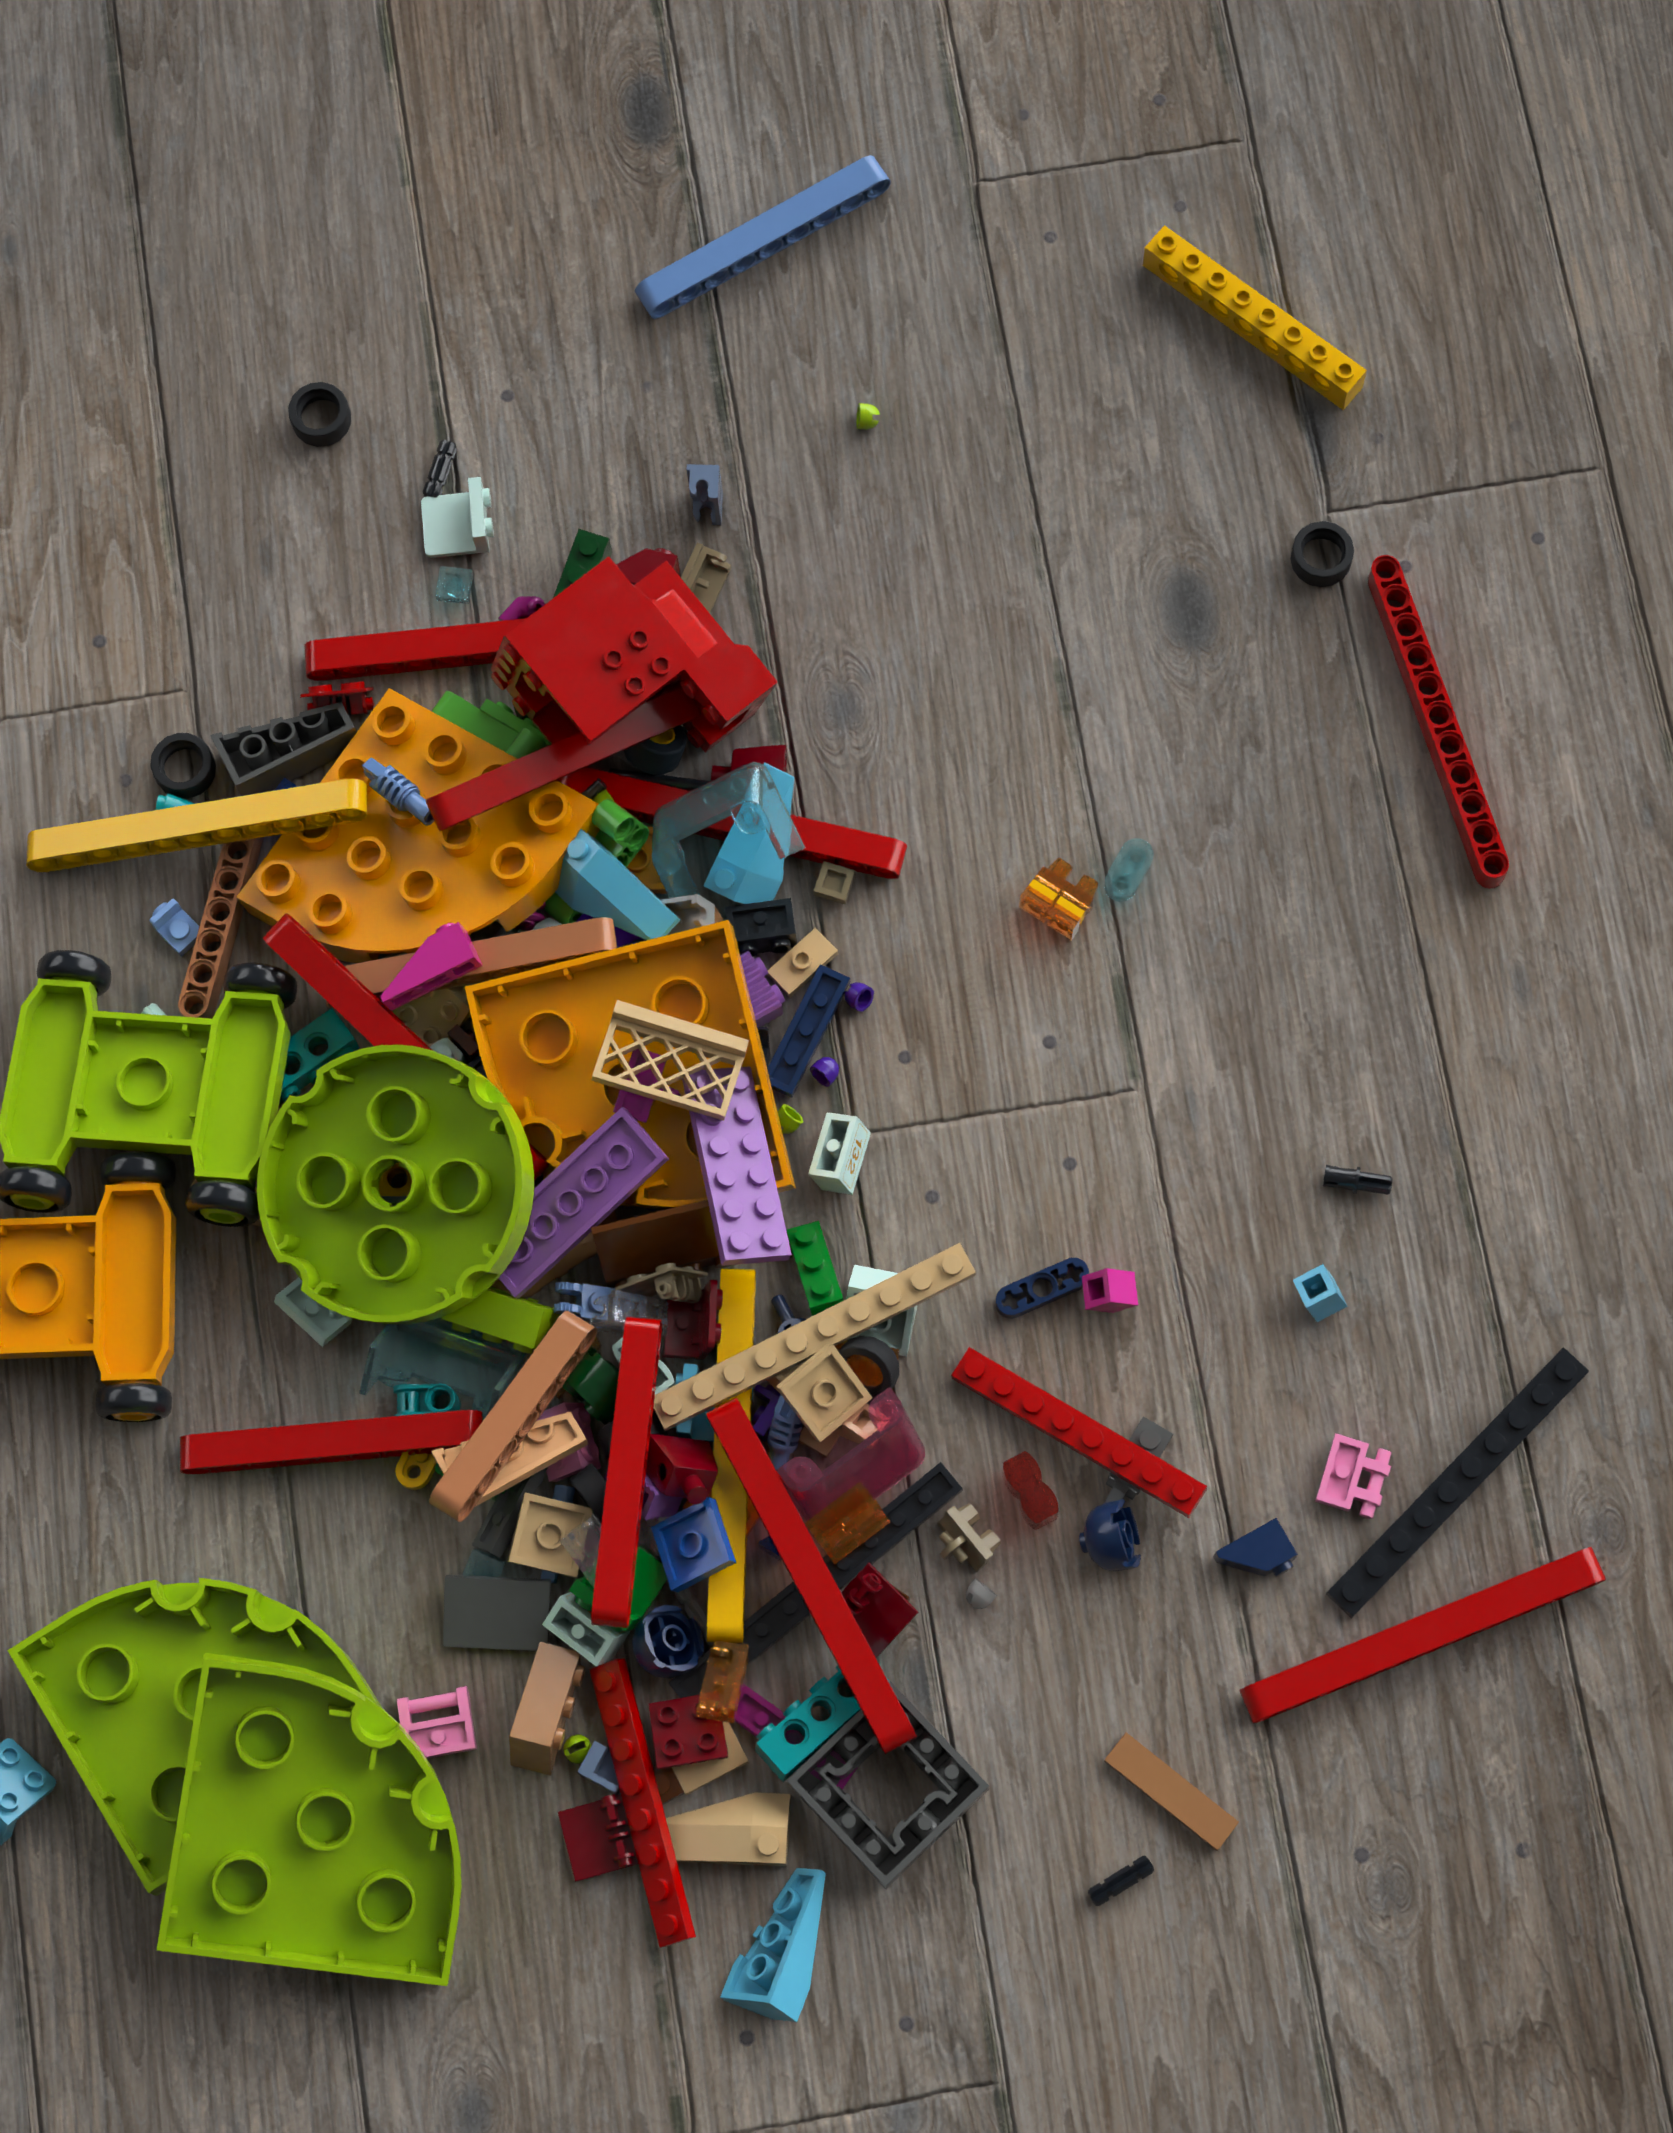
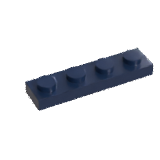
M821 964L819 965L767 1068L772 1089L791 1098L793 1097L851 982L850 977Z

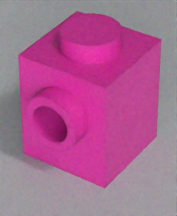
M1106 1268L1081 1276L1085 1310L1115 1313L1138 1306L1135 1272Z

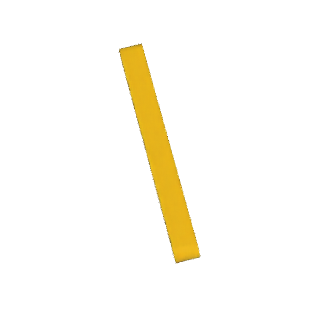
M343 779L38 829L28 833L26 866L36 872H50L358 822L367 817V784L359 779Z
M721 1269L720 1289L723 1291L721 1310H719L718 1323H721V1340L717 1347V1364L754 1346L755 1269ZM752 1388L715 1406L717 1408L737 1397L751 1423ZM714 1432L713 1454L718 1467V1475L712 1487V1498L716 1499L736 1563L709 1577L707 1642L743 1643L748 1495Z

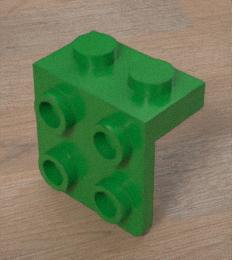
M639 1545L628 1628L610 1627L617 1632L635 1629L668 1581L662 1562ZM597 1560L587 1575L576 1579L569 1589L576 1596L574 1601L592 1612Z

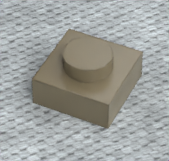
M824 861L813 891L814 895L846 904L856 875L855 870Z

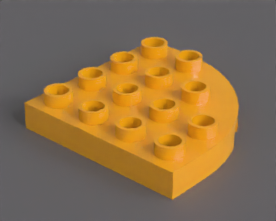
M389 688L320 782L352 778L364 781L367 784V817L358 822L282 834L239 892L237 899L249 914L272 927L285 913L289 914L335 958L352 963L378 960L380 954L415 953L427 937L435 934L437 928L447 923L455 924L459 922L469 935L496 921L502 925L507 933L539 909L558 889L563 858L567 853L569 843L575 839L580 829L592 837H596L600 829L593 824L592 817L598 803L556 780L439 832L435 821L431 825H424L409 811H399L370 787L369 783L371 780L365 776L364 769L362 768V765L369 758L372 757L384 767L389 765L394 767L419 788L420 795L426 800L510 763L517 758Z
M729 920L464 987L487 1079L504 1095L521 1121L528 1141L555 1168L615 1114L613 1110L620 1089L591 1081L616 1001L619 1000L749 1040L742 1067H751L777 1190L780 1193L796 1189L733 926ZM615 1030L613 1039L619 1049L634 1043L629 1033ZM654 1041L645 1045L647 1051L659 1055L667 1053L662 1043ZM611 1047L609 1048L608 1054L613 1052ZM687 1051L678 1055L685 1069L701 1063L695 1053ZM632 1052L623 1055L628 1064ZM617 1058L605 1063L602 1069V1073L612 1076L625 1072ZM672 1059L666 1062L662 1074L664 1079L679 1073ZM720 1061L711 1065L712 1069L734 1068V1065ZM682 1079L668 1085L678 1090L681 1097L686 1095ZM654 1100L647 1123L640 1121L638 1123L667 1155L669 1160L623 1203L648 1209L666 1210L708 1200L689 1110Z

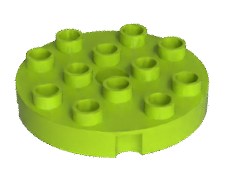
M379 1045L362 1048L342 1055L317 1069L316 1082L313 1088L302 1096L290 1095L279 1109L264 1141L257 1174L259 1216L266 1240L277 1262L290 1265L302 1280L301 1291L329 1310L363 1321L384 1324L426 1322L446 1316L474 1301L490 1288L512 1261L521 1245L532 1211L534 1197L532 1154L521 1121L511 1104L486 1077L461 1061L416 1046ZM399 1163V1166L405 1168L410 1173L412 1185L406 1199L391 1207V1203L385 1201L380 1195L379 1182L385 1171L389 1170L394 1164Z

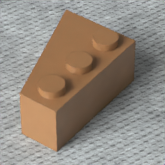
M544 1642L539 1643L509 1735L511 1766L552 1775L558 1750H561L563 1745L566 1719L571 1718L576 1698L573 1697L575 1686H581L585 1674V1666L581 1665V1655L577 1651Z

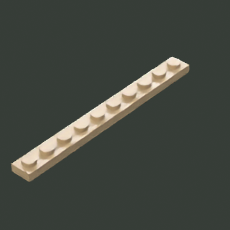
M958 1243L656 1394L654 1399L656 1414L664 1430L667 1431L807 1361L827 1343L836 1346L976 1276V1272L961 1243Z

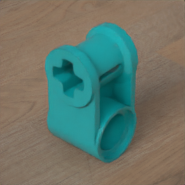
M399 1384L393 1386V1393L397 1394V1414L394 1416L458 1411L461 1408L460 1398L446 1384ZM445 1394L450 1395L449 1405L444 1409H436L435 1403L438 1397Z

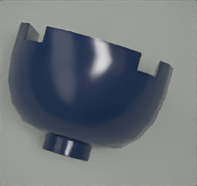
M1124 1499L1111 1501L1094 1508L1085 1520L1084 1532L1079 1534L1082 1551L1089 1553L1092 1561L1099 1567L1109 1571H1123L1139 1567L1141 1554L1134 1555L1133 1545L1140 1544L1137 1524L1131 1508L1122 1507L1126 1502Z
M663 1605L654 1608L638 1623L634 1631L632 1648L637 1663L647 1673L655 1677L671 1679L687 1673L698 1664V1659L704 1652V1638L698 1623L693 1617L688 1620L685 1615L680 1613L683 1609L677 1606Z

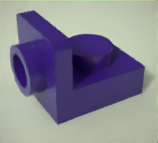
M759 1384L754 1388V1393L758 1398L768 1403L766 1407L761 1405L758 1408L751 1423L754 1424L753 1428L758 1438L766 1442L772 1425L774 1410L781 1394L770 1384L766 1388Z

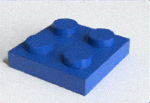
M708 1497L702 1503L694 1504L651 1527L671 1591L678 1593L736 1563L716 1499Z

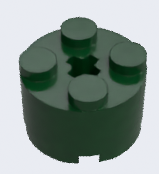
M591 1346L562 1387L581 1402L586 1400L587 1403L584 1408L596 1420H600L606 1425L614 1420L619 1369L609 1360H604L600 1356L601 1353Z

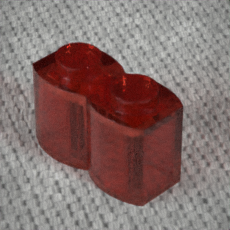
M1023 1451L1003 1462L1002 1473L1004 1483L1009 1492L1019 1499L1020 1511L1026 1523L1034 1530H1037L1056 1520L1059 1511L1058 1502L1050 1487L1042 1482L1041 1471L1036 1460L1028 1452Z

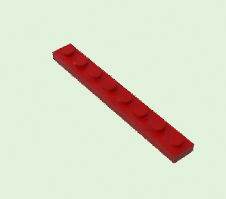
M970 1347L951 1374L954 1381L1187 1518H1190L1207 1490L1205 1484Z
M625 1658L615 1659L589 1670L659 1947H668L695 1938L696 1934Z

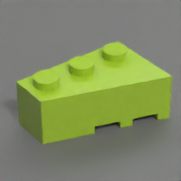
M490 1286L474 1301L457 1311L441 1317V1319L452 1322L451 1328L457 1331L471 1333L472 1329L483 1332L482 1338L485 1340L502 1343L504 1339L513 1342V1349L532 1354L533 1349L537 1348L561 1314L554 1313V1308L539 1304V1300L529 1297L528 1300L521 1297L515 1298L512 1294L507 1293L508 1291Z

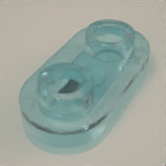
M1134 838L1128 840L1122 846L1105 877L1104 889L1111 899L1123 902L1131 899L1136 894L1153 862L1154 852L1152 846L1147 841ZM1138 854L1142 857V861L1133 862L1130 857ZM1123 882L1127 885V888L1119 890L1115 887V884Z

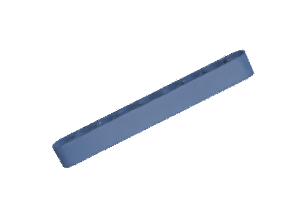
M874 156L863 157L645 278L637 285L635 293L653 319L661 318L875 199L889 188L891 181Z

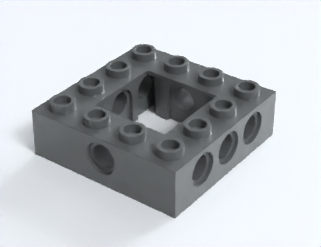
M891 1681L889 1684L917 1735L916 1738L899 1747L938 1789L928 1794L923 1799V1803L905 1821L901 1820L888 1838L880 1831L877 1824L872 1819L870 1820L854 1803L852 1797L839 1786H836L840 1779L849 1776L880 1746L862 1710L854 1715L787 1779L788 1785L885 1889L899 1878L989 1790V1785ZM832 1751L838 1753L846 1764H842L831 1756L830 1753ZM826 1758L825 1765L817 1767ZM813 1770L817 1771L822 1780L820 1781L810 1772Z

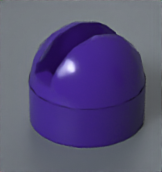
M860 982L850 984V989L844 993L846 1003L857 1011L866 1010L872 1003L874 997L873 989Z
M822 1057L810 1067V1072L821 1085L829 1087L838 1077L839 1066L834 1059Z

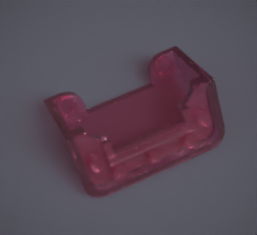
M890 1387L876 1396L869 1406V1418L877 1431L821 1472L818 1466L807 1457H795L776 1470L791 1500L815 1531L829 1533L837 1529L919 1468L923 1463L925 1447L901 1401Z

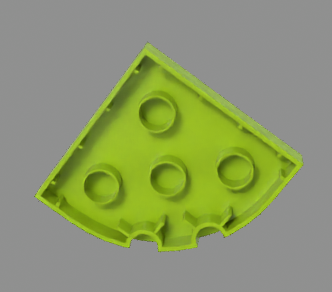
M199 1578V1583L163 1585L157 1580H150L121 1587L97 1596L74 1608L7 1650L149 1894L155 1896L166 1891L204 1653L277 1662L306 1668L332 1677L356 1689L381 1707L350 1657L316 1624L299 1611L264 1596L256 1589L227 1581Z
M204 1653L156 1951L448 1986L460 1909L462 1887L461 1857L456 1828L446 1795L434 1769L420 1747L406 1730L378 1704L356 1689L332 1677L306 1668L277 1662Z

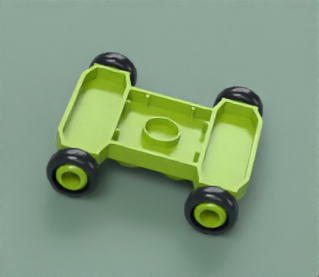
M56 950L46 953L38 962L37 985L21 1005L0 1113V1144L4 1153L3 1162L8 1167L0 1173V1200L16 1209L36 1213H54L65 1209L70 1204L72 1196L71 1184L64 1178L65 1167L77 1147L192 1155L194 1177L198 1181L187 1192L186 1209L188 1213L198 1220L218 1226L243 1227L255 1223L260 1218L257 1193L254 1191L259 1160L270 1126L278 1113L291 1036L283 1012L285 1008H288L296 1000V979L288 971L273 965L257 962L233 965L226 971L223 981L225 996L212 1019L98 1011L97 1006L98 996L103 995L109 989L112 978L110 967L102 959L91 954L73 950Z

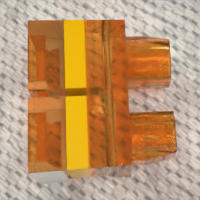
M1057 858L1048 869L1044 866L1021 894L1019 907L1043 923L1047 920L1049 927L1072 941L1079 930L1080 924L1092 910L1098 882L1088 875H1083L1078 884L1074 886L1066 881L1073 867L1061 858Z

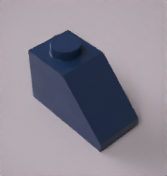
M1275 1518L1215 1552L1213 1558L1218 1564L1264 1577L1273 1572L1275 1577L1294 1567L1291 1561L1295 1560L1298 1553L1279 1521Z

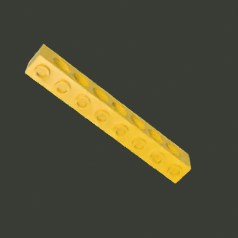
M1165 225L1145 246L1143 266L1342 410L1348 406L1363 388L1366 369Z

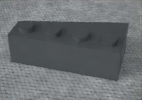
M342 702L300 712L297 717L289 719L279 717L270 720V724L254 728L248 725L237 728L238 732L226 735L220 732L210 736L240 795L245 796L272 791L337 759L357 731Z

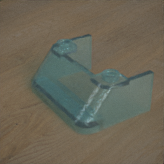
M758 762L745 764L662 805L655 811L653 817L652 862L669 898L694 894L700 895L685 864V853L679 841L729 816H732L736 826L743 833L756 834L766 829L779 859L805 848L768 769L763 764Z
M441 1317L414 1324H387L369 1346L359 1394L366 1396L377 1380L386 1386L393 1387L399 1384H406L414 1377L432 1384H446L455 1392L473 1397V1410L482 1411V1418L485 1419L524 1366L527 1353L513 1349V1342L504 1339L502 1343L485 1340L482 1338L483 1332L472 1329L471 1333L452 1329V1322L443 1320Z

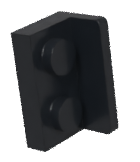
M791 898L725 907L726 920H729L733 926L740 955L747 951L750 952L752 957L758 953L765 952L785 953L797 944Z

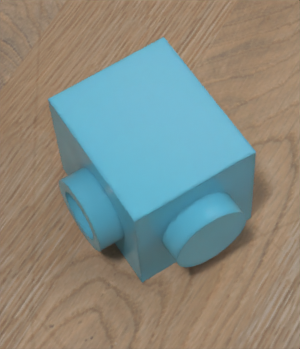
M1324 1264L1293 1279L1306 1309L1317 1322L1348 1307L1335 1279Z

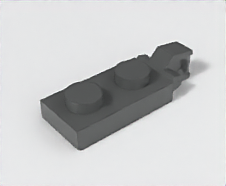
M1143 1416L1129 1441L1160 1458L1173 1433ZM1110 1472L1106 1485L1111 1487L1112 1490L1105 1503L1124 1499L1125 1496L1133 1500L1135 1495H1138L1141 1490Z

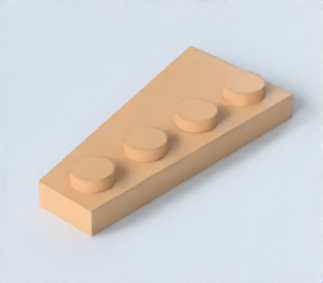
M571 1411L536 1421L476 1506L588 1445V1441ZM468 1441L461 1442L460 1446L444 1450V1448L431 1451L443 1474H445Z

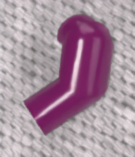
M536 596L517 597L498 617V620L528 618L545 605V602Z

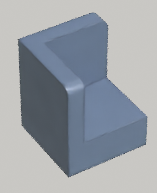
M594 1740L577 1773L618 1795L620 1789L610 1750Z

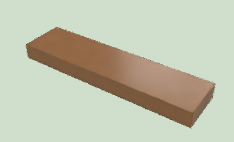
M1125 1732L1104 1760L1105 1763L1216 1851H1218L1239 1823V1821L1127 1732Z

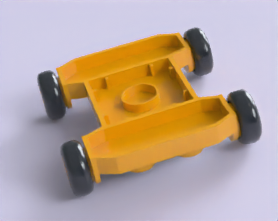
M119 1153L106 1158L102 1162L101 1182L105 1186V1192L96 1215L0 1219V1359L95 1356L101 1373V1381L106 1385L96 1394V1412L100 1417L112 1421H156L169 1416L172 1409L171 1392L162 1387V1376L174 1354L176 1217L165 1197V1190L172 1187L175 1183L176 1167L171 1159L155 1153Z

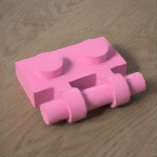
M1335 1433L1315 1502L1349 1512L1352 1501L1355 1499L1362 1502L1359 1515L1364 1518L1373 1519L1375 1509L1380 1507L1383 1496L1380 1495L1384 1477H1388L1391 1466L1388 1464L1391 1452L1379 1448L1375 1460L1367 1458L1365 1456L1369 1446L1368 1443ZM1361 1470L1371 1473L1367 1489L1357 1487Z

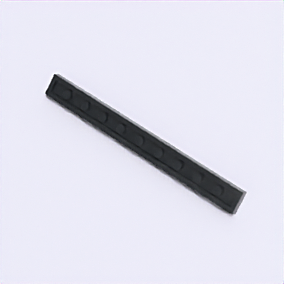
M1563 1347L1330 1588L1326 1595L1352 1619L1586 1376L1589 1370Z
M941 1462L823 1557L839 1590L847 1586L867 1563L874 1564L963 1491L961 1485ZM792 1582L744 1621L743 1643L718 1642L698 1659V1664L693 1669L672 1679L669 1685L679 1698L718 1691L811 1614L795 1583Z

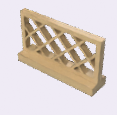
M617 1000L591 1081L724 1121L746 1055L749 1040ZM615 1030L629 1033L634 1043L619 1049L613 1039ZM654 1041L662 1043L667 1053L652 1059L645 1045ZM611 1047L613 1052L608 1054L609 1048ZM639 1048L646 1062L631 1069L623 1055ZM687 1051L695 1053L701 1063L685 1069L678 1055ZM616 1058L625 1071L617 1076L602 1073L604 1064ZM672 1059L679 1073L664 1079L656 1065ZM720 1061L734 1065L732 1074L718 1079L711 1065ZM650 1068L658 1082L650 1086L639 1084L635 1075ZM705 1069L712 1083L697 1089L689 1075ZM684 1079L691 1092L682 1097L674 1095L668 1085ZM728 1083L727 1090L725 1091L723 1085ZM717 1089L723 1099L721 1108L707 1105L701 1095Z

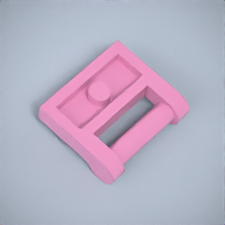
M467 1686L456 1688V1692L409 1700L408 1697L397 1699L400 1725L417 1743L426 1758L477 1749ZM453 1706H458L460 1715L412 1723V1714Z

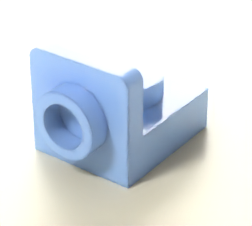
M174 898L168 903L160 904L154 910L149 921L155 931L182 957L194 946L200 926L181 908Z

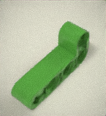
M445 691L432 709V712L517 759L547 746L546 742L534 732L523 728L520 733H517L450 691Z
M610 799L603 800L597 805L593 813L592 822L600 830L595 839L627 867L647 841L649 829ZM554 893L546 901L545 911L561 924L576 922L582 915V913L573 910L557 893Z

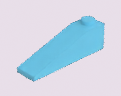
M767 763L763 764L703 885L704 887L742 904L774 900L784 875L783 867L785 851L787 849L789 817L791 815L794 776Z
M580 829L575 839L568 845L567 853L563 858L559 887L555 893L573 910L593 918H611L615 927L642 939L650 940L668 935L680 919L597 839Z
M796 1868L773 1903V1915L764 1928L759 1925L753 1933V1936L757 1939L744 1957L740 1954L734 1962L720 1998L770 2019L798 2021L811 1984L826 1876L823 1870Z

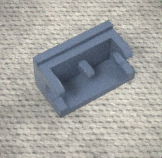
M687 464V476L690 496L693 498V516L698 522L701 517L700 510L708 507L712 510V525H721L723 489L720 466Z

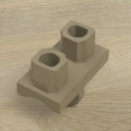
M967 1504L958 1509L952 1506L945 1512L944 1517L937 1524L943 1530L939 1538L946 1545L940 1553L942 1558L945 1560L954 1555L960 1564L967 1560L973 1569L978 1572L994 1555L993 1552L1001 1544V1540L990 1529L980 1536L974 1531L972 1526L979 1521L980 1517L972 1504Z

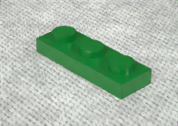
M819 1221L787 1229L788 1240L811 1315H816L844 1301Z

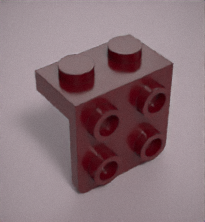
M709 1280L702 1289V1298L695 1304L665 1299L663 1357L704 1360L714 1350L715 1344L720 1343L721 1323H716V1310H721L723 1291L722 1289H717V1280Z

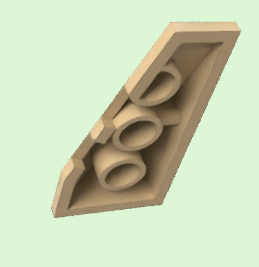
M755 1792L666 1818L677 1862L787 1867L791 1794Z

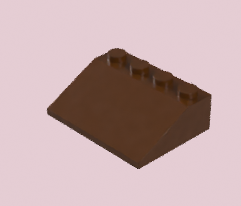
M708 1200L591 1228L604 1278L609 1288L626 1284V1279L634 1275L656 1273V1267L668 1263H675L676 1267L680 1268L692 1266L693 1270L702 1271V1268L715 1265L716 1268L731 1266L721 1265Z

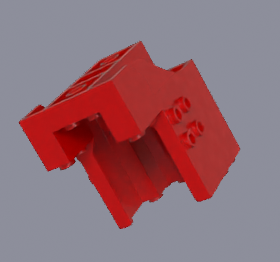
M609 556L506 633L490 669L492 671L491 678L501 690L506 689L514 698L512 703L516 710L522 716L527 714L550 744L581 732L586 738V743L590 745L640 705L682 687L690 698L695 699L702 714L682 725L688 731L686 735L689 741L696 748L701 747L705 753L755 715L778 683L749 645L733 643L667 560L633 585Z

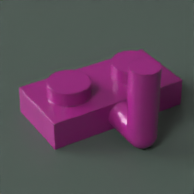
M639 1048L632 1052L628 1064L631 1069L646 1062ZM648 1051L652 1059L661 1056ZM667 1061L656 1065L661 1075ZM650 1068L635 1075L641 1085L650 1086L658 1082ZM669 1087L674 1095L681 1096L678 1090ZM620 1089L613 1113L624 1107L637 1121L647 1123L654 1099Z

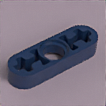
M1068 1258L1015 1281L998 1291L996 1295V1309L1003 1317L1014 1319L1083 1288L1081 1276L1089 1274V1268L1079 1258ZM1069 1267H1073L1075 1271H1082L1078 1282H1074L1072 1278L1066 1279L1061 1283L1064 1289L1058 1290V1283L1052 1275L1053 1273L1057 1272L1058 1279L1068 1274ZM1044 1279L1050 1282L1052 1292L1048 1296L1039 1297L1033 1292L1032 1286L1037 1280ZM1021 1287H1027V1295L1032 1303L1027 1304L1025 1297L1017 1302V1308L1014 1310L1010 1306L1004 1307L1002 1305L1005 1302V1295L1010 1294L1012 1298H1017L1023 1295Z

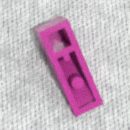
M459 922L444 924L436 929L435 934L427 937L380 996L382 1002L390 1010H394L483 966L468 932Z

